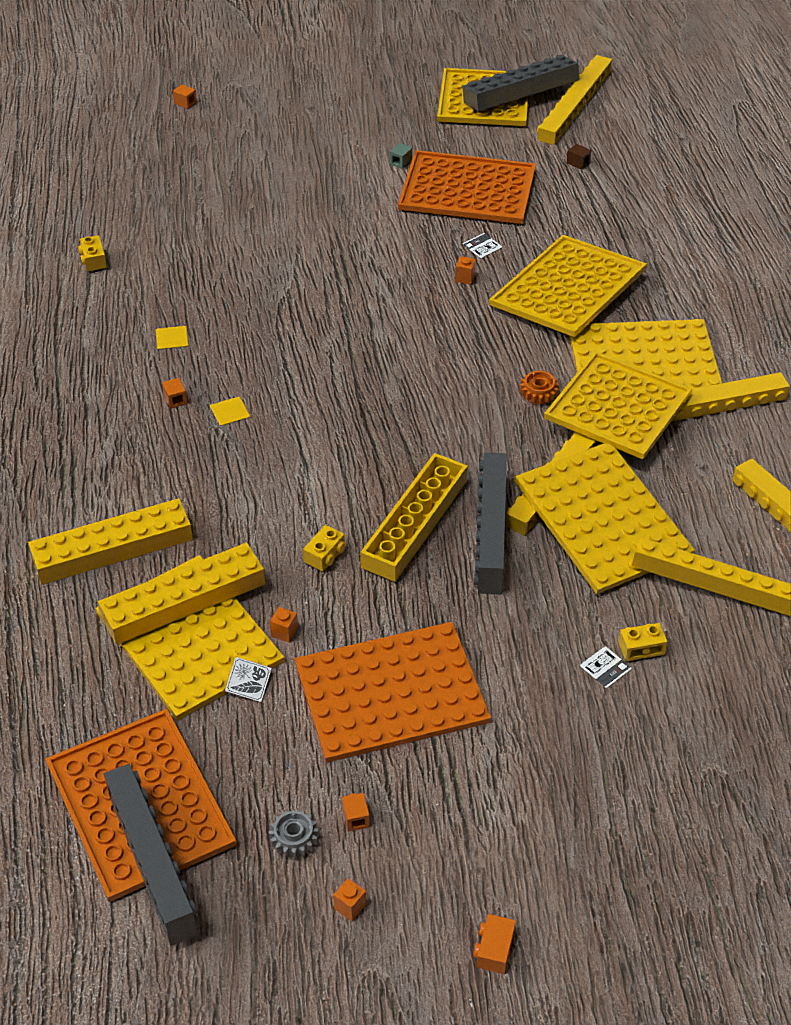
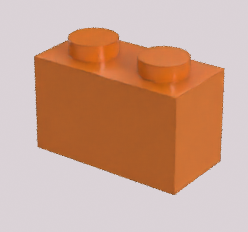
M488 914L486 923L481 922L479 936L482 937L481 944L476 943L473 957L477 958V968L505 974L515 933L516 920Z

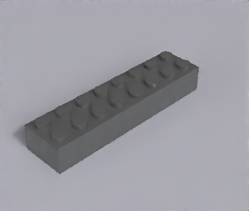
M557 55L555 58H547L542 62H533L529 66H520L519 69L507 70L506 73L494 74L492 77H484L476 82L470 81L468 84L462 85L463 100L465 104L480 111L578 81L579 63L565 57V55Z
M484 452V460H480L479 471L483 473H479V485H482V487H479L478 499H482V501H478L477 512L481 513V515H477V528L481 529H477L476 542H480V544H476V557L479 558H475V572L479 573H475L474 585H478L479 594L502 595L507 453Z
M129 763L103 773L109 798L170 947L197 936L196 926L199 925V921L196 916V907L193 900H189L187 886L184 880L181 881L179 876L180 870L176 861L172 860L170 846L168 842L165 843L163 830L161 825L157 824L155 820L156 814L153 807L149 806V799L145 788H142L140 785L141 780L137 770L132 771Z

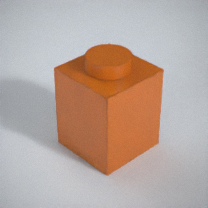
M181 84L173 90L174 104L187 109L197 102L196 90Z
M459 257L455 270V282L472 284L475 276L476 259Z
M179 378L162 382L164 397L170 409L187 404L186 391Z
M278 607L270 620L271 637L290 643L298 629L297 613Z
M352 793L342 797V810L347 831L369 828V812L364 793Z
M347 878L333 894L334 909L353 921L367 905L366 890Z

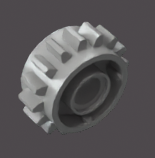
M284 811L281 816L275 817V823L270 824L269 839L271 846L276 848V853L281 852L284 854V857L296 858L301 855L305 856V853L313 850L312 845H317L319 831L317 822L312 821V816L304 814V811Z

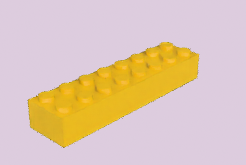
M434 453L360 552L361 568L396 582L466 484L468 465Z
M178 498L28 542L40 583L43 585L193 540L191 524Z
M246 542L99 600L100 615L117 645L265 585L264 568Z

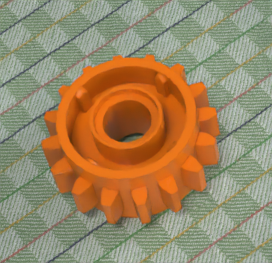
M533 371L525 375L524 379H521V395L533 404H546L554 400L555 396H558L559 383H557V379L546 371Z

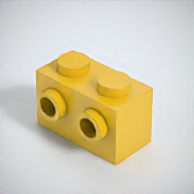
M99 235L81 238V245L78 246V250L81 255L82 265H86L87 271L107 268Z
M324 525L303 548V562L323 572L327 566L332 565L336 556L344 551L346 547L345 534Z
M660 623L620 629L618 643L625 661L665 655L667 639Z

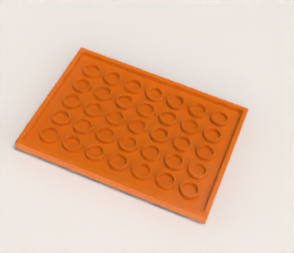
M415 150L398 202V210L523 224L536 163Z
M453 622L294 658L326 763L491 723V716Z
M168 709L45 758L108 902L145 887V883L109 798L103 773L129 763L132 771L137 770L141 780L140 785L146 790L149 806H152L156 814L155 820L157 824L161 825L165 843L168 842L172 852V860L176 861L179 870H183L237 845L230 827Z

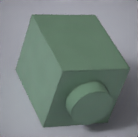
M399 143L390 151V165L403 169L412 161V147Z

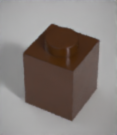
M576 143L567 151V164L582 170L590 164L592 150Z

